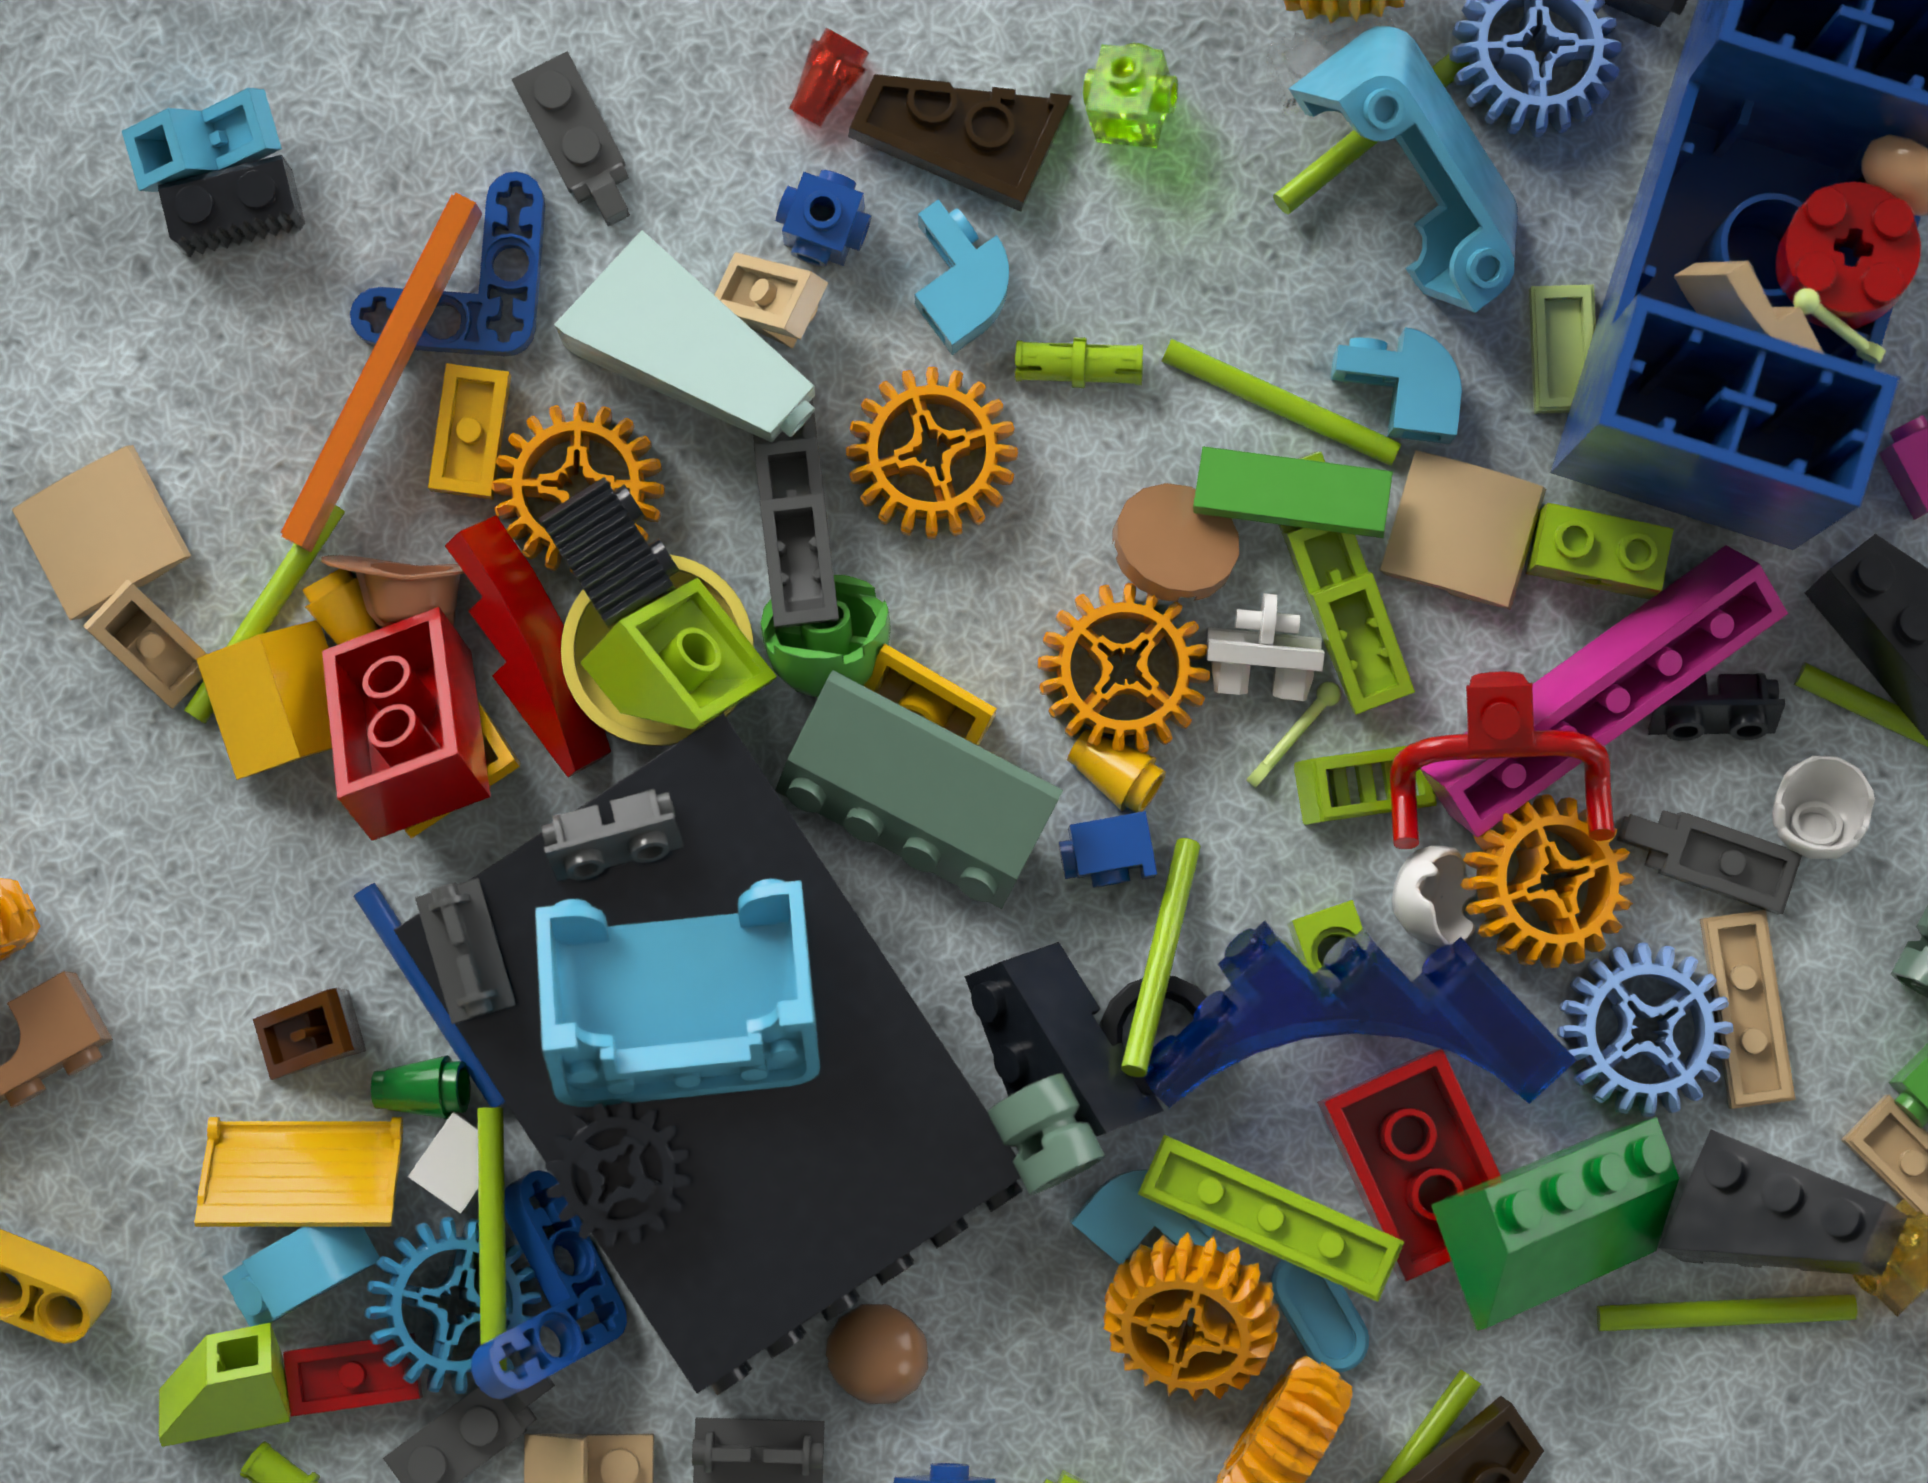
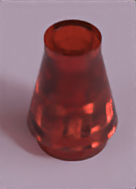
M825 28L819 41L812 38L795 96L788 109L821 127L828 114L867 71L863 64L869 52L840 34Z

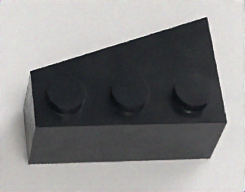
M1874 534L1831 567L1804 593L1924 738L1928 740V568L1877 534Z
M1059 942L1001 961L964 976L971 993L972 1006L981 1020L993 1053L995 1069L1002 1078L1008 1097L1040 1080L1063 1073L1079 1104V1109L1074 1117L1077 1122L1089 1123L1095 1137L1164 1111L1154 1094L1144 1097L1132 1077L1121 1070L1126 1049L1122 1043L1112 1046L1093 1016L1097 1014L1100 1007Z
M1710 1130L1659 1249L1680 1261L1703 1264V1262L1739 1264L1742 1267L1762 1268V1266L1798 1268L1801 1271L1883 1276L1908 1216L1885 1200Z

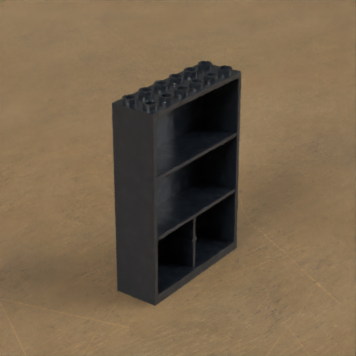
M724 713L576 809L579 810L598 805L604 826L615 823L610 801L655 789L657 795L669 792L676 815L675 820L684 847L671 850L667 855L656 861L646 863L630 861L605 868L601 874L593 878L584 880L567 878L557 881L545 854L544 847L546 845L541 832L468 880L471 881L479 878L516 1005L455 1023L545 1163L562 1160L564 1152L558 1149L552 1142L555 1136L559 1135L573 1139L577 1133L573 1129L570 1119L574 1115H579L591 1124L595 1122L594 1107L566 1105L556 1098L542 1048L536 908L554 906L556 903L564 900L579 899L588 902L592 907L602 911L606 917L608 927L736 914L738 913L739 897L749 890L754 883L765 879H779L785 882L801 881L818 1038L819 1074L808 1082L788 1087L631 1103L633 1118L640 1120L642 1115L652 1108L657 1111L656 1121L653 1125L654 1129L660 1132L665 1128L674 1126L678 1130L673 1139L668 1142L671 1151L688 1150L689 1157L682 1162L676 1163L675 1167L676 1173L690 1177L691 1183L688 1186L674 1187L672 1195L680 1200L683 1207L680 1212L663 1208L660 1215L664 1219L666 1228L662 1232H657L648 1223L641 1225L643 1232L641 1243L633 1245L627 1232L619 1231L615 1245L612 1247L605 1246L604 1230L596 1228L592 1233L696 1394L711 1386L716 1395L721 1394L749 1375L752 1367L747 1360L762 1350L766 1349L773 1359L803 1339L806 1331L801 1324L819 1312L828 1322L857 1303L860 1295L855 1288L873 1276H876L880 1284L883 1285L914 1264V1259L909 1252L928 1239L931 1240L937 1249L969 1227L963 1216L982 1203H985L990 1212H992L1023 1191L1017 1181L1020 1179V1176L1013 1164L1016 1154L1010 1146H1004L987 1110ZM418 913L394 929V932L449 1014L422 920ZM621 1104L605 1105L610 1117H617ZM607 1129L594 1135L587 1142L603 1150L612 1148L620 1144L628 1129ZM649 1143L643 1155L649 1176L662 1183V1163L656 1149ZM633 1145L628 1154L623 1155L617 1162L605 1161L601 1170L609 1175V1180L606 1184L608 1189L603 1197L604 1202L608 1194L615 1191L618 1186L623 1184L632 1186L636 1177L630 1175L627 1171L628 1165L631 1162L629 1157L634 1150ZM575 1164V1185L580 1197L587 1205V1201L593 1192L588 1173ZM553 1173L554 1177L560 1184V1174ZM635 1198L617 1202L609 1218L622 1219L633 1217L646 1210L650 1205L642 1203Z

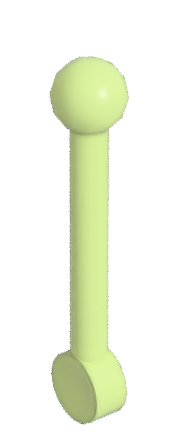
M1805 288L1797 292L1793 303L1795 307H1801L1804 315L1812 314L1857 349L1856 354L1860 358L1874 364L1881 363L1886 352L1883 347L1867 341L1821 305L1820 297L1815 290Z
M1327 681L1319 685L1316 700L1246 779L1254 788L1261 783L1325 707L1333 706L1341 699V689L1336 683Z

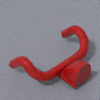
M1499 671L1473 675L1470 685H1466L1468 734L1428 737L1412 743L1395 756L1390 769L1393 844L1398 849L1407 850L1419 845L1416 772L1423 766L1431 763L1450 760L1567 756L1579 759L1584 763L1589 838L1595 841H1606L1615 835L1610 778L1611 762L1606 747L1593 737L1574 731H1534L1533 685L1521 673Z

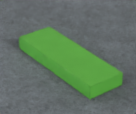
M1203 446L1193 513L1384 539L1393 471Z

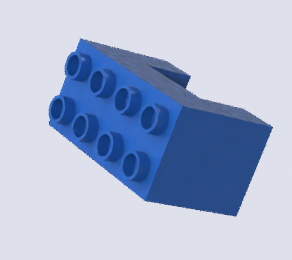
M1928 0L1697 1L1550 473L1790 550L1801 546L1861 506L1899 377L1874 370L1876 364L1860 358L1856 354L1857 349L1833 330L1815 325L1809 321L1808 323L1823 353L1698 314L1685 297L1674 275L1694 263L1749 261L1771 307H1795L1786 293H1783L1777 280L1776 256L1781 239L1800 206L1816 190L1845 182L1866 183L1862 173L1861 161L1867 147L1875 139L1886 135H1894L1911 139L1928 148ZM1914 215V220L1918 227L1921 216ZM1841 247L1838 251L1844 254V265L1854 267L1859 260L1853 256V250L1848 247ZM1893 307L1880 318L1853 330L1867 341L1882 346Z

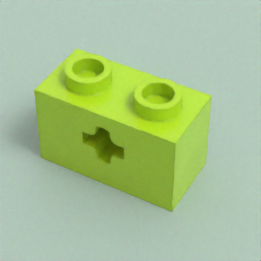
M1547 503L1540 510L1526 574L1650 600L1662 591L1674 528Z

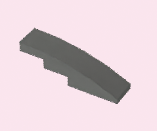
M812 398L809 403L814 407ZM813 412L806 423L791 437L782 431L773 442H770L753 434L760 510L775 629L839 621L815 413Z

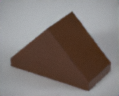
M328 989L253 1019L270 1080L366 1051L351 996L347 989Z

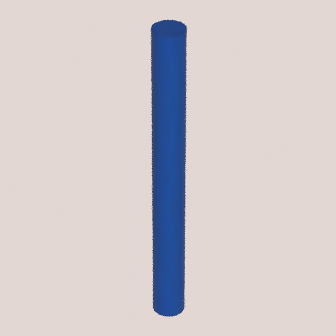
M372 883L353 896L459 1060L466 1063L468 1074L489 1106L500 1107L506 1103L456 1025L452 1024L449 1014L394 932V929L402 925L377 885Z

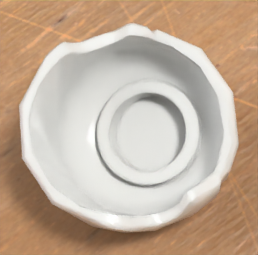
M1811 756L1791 767L1784 775L1775 795L1772 812L1773 825L1778 830V837L1788 849L1809 859H1837L1857 847L1867 832L1875 802L1874 791L1860 768L1838 756Z
M1428 846L1416 850L1400 868L1392 896L1394 914L1408 935L1419 941L1445 948L1460 947L1473 935L1475 930V924L1464 916V908L1470 899L1478 896L1477 890L1468 891L1460 886L1462 880L1468 877L1465 875L1466 867L1463 857L1456 848Z

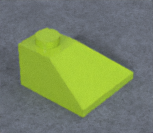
M698 577L620 620L580 662L620 713L693 730L771 684L777 678L776 674Z

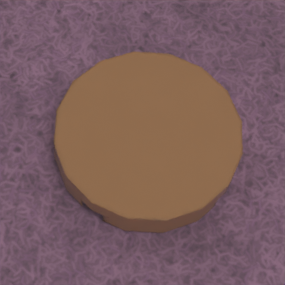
M1164 483L1143 488L1126 501L1112 530V544L1115 540V548L1118 553L1116 561L1122 573L1138 589L1165 601L1178 602L1180 597H1195L1194 601L1210 597L1225 585L1239 557V533L1232 519L1193 513L1196 489L1190 486Z

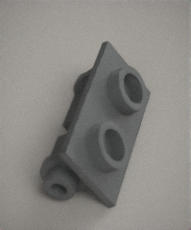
M655 789L610 801L615 823L604 826L598 805L552 816L553 823L543 825L541 829L546 845L544 847L545 854L556 880L560 881L567 878L584 880L593 878L601 874L605 868L630 861L640 863L656 861L667 855L669 851L684 847L675 820L676 815L670 793L665 792L657 795Z
M479 878L461 884L451 883L432 889L431 893L415 897L452 1024L516 1005Z
M695 1417V1439H693L692 1443L693 1483H823L825 1421Z

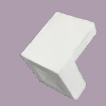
M453 1112L408 1177L462 1214L468 1212L478 1198V1128L468 1122L470 1119L463 1114Z

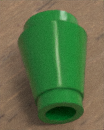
M448 1055L388 1068L387 1070L374 1071L371 1078V1099L375 1109H387L448 1120L453 1112L465 1113L469 1106L471 1085L466 1063L464 1061H452Z

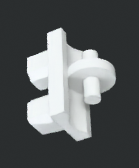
M1263 594L1261 611L1237 609L1235 628L1259 630V632L1207 627V661H1211L1214 691L1217 693L1247 694L1251 665L1274 667L1272 685L1274 697L1305 701L1313 681L1314 671H1323L1325 653L1324 650H1321V638L1275 634V632L1299 634L1300 615L1277 613L1276 594Z

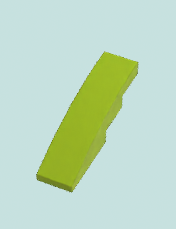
M1322 451L1298 458L1325 462ZM1279 525L1319 632L1353 713L1356 715L1415 693L1372 572H1368L1356 536L1353 534Z

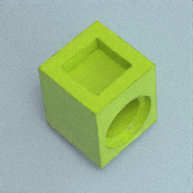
M1353 900L1294 919L1288 924L1313 997L1328 992L1331 1003H1335L1368 991L1364 979L1372 977L1379 972ZM1329 937L1339 938L1349 946L1352 958L1349 967L1345 971L1331 972L1321 965L1317 951L1323 939Z

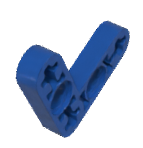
M518 171L507 172L497 177L489 186L486 196L479 293L443 291L435 307L450 306L455 308L461 317L459 330L449 338L438 339L431 336L425 327L414 350L506 357L525 351L532 343L537 320L545 199L537 181L528 174ZM512 187H522L525 197L534 200L532 207L526 206L521 208L519 218L521 232L532 230L531 239L512 233L495 237V229L497 227L509 231V211L506 206L499 204L500 198L510 197ZM505 249H520L529 258L527 272L516 281L502 280L494 273L493 265L495 258ZM369 288L360 293L354 300L350 310L351 325L360 339L368 345L375 346L381 333H374L371 323L363 320L364 313L375 312L377 302L382 301L386 302L387 309L392 313L404 288ZM491 289L510 295L527 291V300L525 302L513 297V317L516 322L524 325L522 331L511 333L510 342H500L498 333L495 330L489 329L490 321H500L503 311V300L501 297L490 299Z
M541 1170L532 1171L505 1188V1218L529 1265L535 1271V1276L551 1308L483 1343L475 1350L471 1359V1371L478 1387L491 1398H508L618 1339L624 1333L627 1325V1313L624 1304L589 1237L583 1239L579 1236L582 1225L579 1216L577 1215L564 1222L560 1220L558 1216L568 1205L565 1196L559 1198L548 1197L547 1190L559 1183L552 1174ZM535 1196L541 1208L534 1209L529 1198ZM553 1226L555 1233L546 1236L543 1230ZM556 1245L565 1248L572 1256L574 1262L573 1275H567L557 1265L554 1255ZM594 1311L598 1316L599 1323L581 1332L576 1320ZM542 1326L551 1329L558 1337L560 1343V1354L558 1357L550 1355L542 1346L540 1340ZM519 1351L524 1363L504 1373L499 1361Z

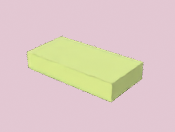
M1594 284L1531 286L1529 288L1534 414L1569 413L1596 327Z

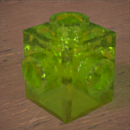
M1128 43L1124 46L1101 44L1096 69L1089 68L1087 70L1083 85L1085 110L1096 143L1148 148L1158 147L1165 114L1174 113L1178 100L1177 76L1170 75L1162 49H1153L1141 43Z

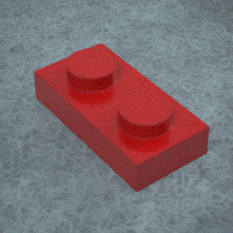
M409 1333L410 1337L416 1343L415 1333ZM371 1339L283 1352L291 1417L420 1399L423 1397L421 1378L419 1377L414 1383H408L403 1380L404 1371L411 1362L408 1357L403 1358L393 1367H388L383 1362L385 1355L397 1346L393 1339L377 1345L372 1344Z

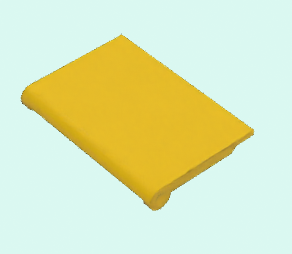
M220 1117L208 1118V1139L197 1195L195 1227H391L403 1142V1117H392L391 1121H220Z

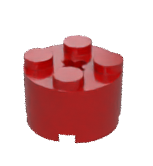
M1845 182L1816 190L1797 210L1778 247L1776 275L1783 293L1785 292L1793 303L1794 296L1799 290L1805 288L1815 290L1820 297L1821 305L1852 329H1858L1883 316L1903 295L1912 282L1919 266L1921 239L1911 206L1890 192L1867 183ZM1841 247L1852 249L1853 256L1859 259L1854 267L1844 265V254L1838 252ZM1805 315L1807 321L1830 329L1814 315Z

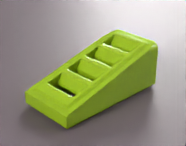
M1407 746L1326 756L1295 762L1294 772L1303 824L1308 825L1391 813L1390 769L1395 756ZM1381 763L1387 800L1377 801L1372 764ZM1348 767L1355 768L1360 804L1351 805L1346 768ZM1419 769L1416 772L1419 793L1417 796V809L1437 806L1436 794ZM1327 770L1329 773L1334 807H1331L1329 788L1326 775Z

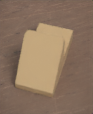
M735 252L714 295L752 330L793 348L797 339L801 340L808 324L815 317L819 301L828 282L812 271Z
M128 579L83 625L99 643L172 709L202 679L196 658L207 653Z
M525 1434L524 1483H654V1434Z

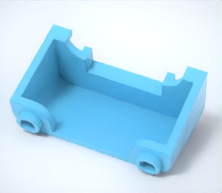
M1390 26L1370 28L1288 88L1305 115L1314 117L1325 111L1339 112L1343 114L1350 126L1360 136L1373 141H1389L1395 138L1438 204L1436 208L1414 223L1418 232L1422 235V251L1418 261H1414L1406 267L1407 272L1423 294L1476 313L1505 290L1510 284L1515 267L1518 222L1517 203L1419 46L1407 32Z
M765 879L754 883L749 890L739 897L738 913L629 925L608 927L606 917L602 911L592 907L588 902L579 899L564 900L556 903L554 906L536 908L542 1048L553 1091L560 1102L576 1107H594V1105L600 1103L614 1105L621 1104L622 1101L633 1103L788 1087L808 1082L819 1074L818 1038L801 881L785 882L779 879Z

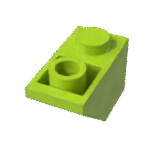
M271 1323L206 1335L159 1389V1441L162 1447L290 1422L284 1358Z

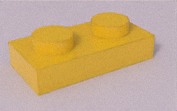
M446 363L428 489L431 492L494 500L495 492L492 490V482L497 479L498 473L496 460L501 452L512 377L509 371Z

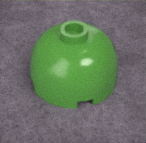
M834 575L839 621L775 629L771 599L764 606L761 631L768 658L774 672L795 691L819 697L832 670L862 686L872 676L875 661L884 644L889 645L891 625L889 608L885 599L882 602L876 598L875 587L867 581L847 575Z

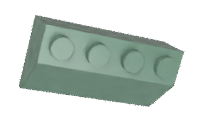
M833 670L787 758L775 788L776 792L787 797L797 808L810 813H818L845 827L847 832L856 839L864 842H874L902 857L912 868L922 872H931L958 886L971 899L989 902L1000 909L1003 908L1063 792L1062 789Z

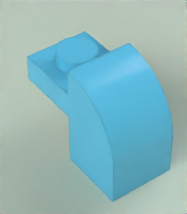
M246 88L201 111L167 108L122 130L139 191L159 192L158 185L258 161L282 149L265 90L258 88Z
M938 199L918 213V227L950 269L915 294V306L951 355H954L989 329L1000 315L1008 292L1009 264L1004 246L997 235L978 249H975L972 243L979 238L970 222L958 208L949 213Z
M1405 327L1398 338L1397 352L1388 351L1387 342L1373 338H1351L1349 346L1338 345L1333 354L1330 380L1393 387L1387 437L1451 444L1457 436L1462 388L1457 366L1452 356L1441 343L1422 331Z
M1147 1169L1127 1171L1107 1180L1091 1195L1070 1221L1071 1224L1119 1264L1125 1262L1154 1226L1176 1245H1178L1180 1238L1189 1232L1195 1245L1204 1246L1216 1229L1138 1195L1147 1174Z
M304 1226L243 1261V1264L222 1277L233 1295L237 1307L241 1310L250 1327L277 1321L306 1302L339 1286L377 1262L379 1255L363 1227Z

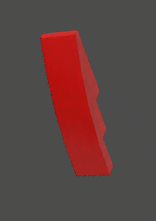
M497 515L459 531L445 547L482 596L468 612L506 661L492 677L569 778L603 759L611 752L605 730L595 724L584 713L567 685L561 662V640L564 625L535 571Z

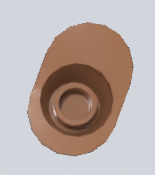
M328 555L321 557V562L326 565L356 572L366 610L378 625L386 627L440 607L454 626L460 574H465L458 564L418 566L359 556Z

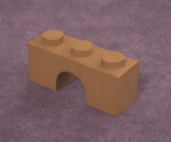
M63 971L7 1003L18 1023L20 1041L12 1058L0 1066V1103L7 1100L11 1108L17 1107L43 1093L46 1088L42 1079L64 1068L67 1075L71 1076L103 1058L98 1048L113 1039L76 973Z

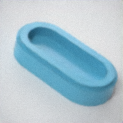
M1279 1260L1273 1269L1270 1281L1273 1283L1274 1299L1308 1357L1318 1363H1325L1337 1372H1345L1356 1367L1364 1359L1368 1351L1369 1334L1365 1323L1343 1286L1288 1261Z

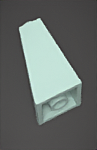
M643 230L638 233L554 324L562 344L572 354L770 442H773L782 431L789 437L793 436L815 411V408L809 403L815 396L814 385Z

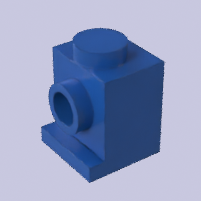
M1146 811L1071 824L1068 827L1070 840L1058 842L1065 879L1091 876L1092 886L1096 888L1131 881L1129 869L1140 867L1142 880L1155 878L1157 875Z

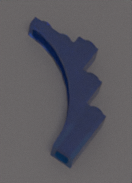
M1264 920L1255 930L1252 928L1246 929L1230 942L1224 953L1225 958L1218 963V966L1231 985L1224 992L1219 990L1205 998L1197 1007L1194 1013V1020L1177 1036L1169 1035L1153 1047L1147 1074L1144 1078L1151 1091L1170 1108L1209 1077L1256 1053L1302 1039L1346 1034H1365L1406 1038L1451 1051L1494 1074L1530 1104L1577 1060L1462 937L1457 939L1451 946L1445 945L1434 951L1424 962L1422 973L1413 980L1363 928L1353 938L1346 937L1337 942L1326 954L1323 962L1324 965L1315 972Z

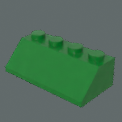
M1657 1117L1595 1135L1431 1205L1477 1331L1487 1329L1657 1251L1679 1181V1175Z

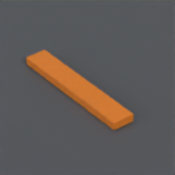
M456 192L454 195L451 194L281 530L282 537L289 542L312 552L482 216V212L476 202Z

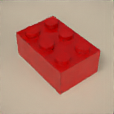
M440 607L322 651L337 799L371 841L491 797L472 652Z
M1441 1048L1426 1052L1317 1102L1374 1228L1404 1241L1393 1270L1397 1278L1405 1282L1451 1262L1431 1205L1501 1176L1445 1052Z

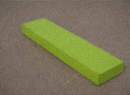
M1163 1135L1138 1192L1140 1196L1377 1302L1380 1300L1404 1244V1241L1167 1135Z

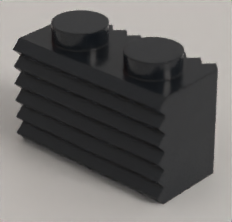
M282 155L158 185L169 237L179 250L190 258L194 251L203 255L207 247L215 252L219 245L228 248L230 243L234 242L240 246L244 238L252 243L256 235L265 239L268 232L277 236L281 229L289 234L293 226L301 230L305 224L293 170Z
M603 477L538 519L607 627L611 630L620 620L674 591L676 588L669 577L679 572V569L659 538L648 545L636 527L635 523L645 516L627 487L622 485L613 491L606 478Z

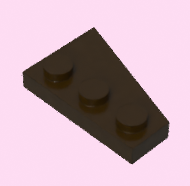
M874 74L849 127L848 137L1021 212L1069 108L1072 95L1050 93L1049 98L1018 95L1016 94V89L992 87L990 92L953 88L950 82Z
M1499 1396L1396 1483H1523L1544 1452V1449L1513 1404L1504 1397Z

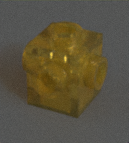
M1905 1199L1899 1202L1895 1208L1907 1215L1908 1218L1883 1276L1852 1274L1856 1283L1865 1292L1877 1296L1897 1317L1928 1289V1216L1916 1211Z

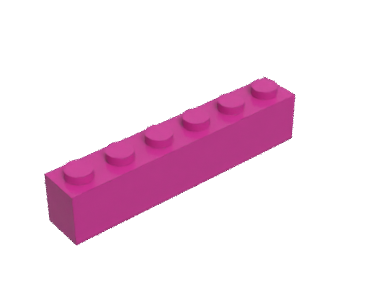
M1725 545L1532 684L1534 731H1574L1591 736L1605 746L1782 619L1788 612L1760 563ZM1567 756L1450 760L1431 763L1423 766L1420 770L1448 815L1478 838L1503 820L1505 813L1511 814L1582 763V761Z

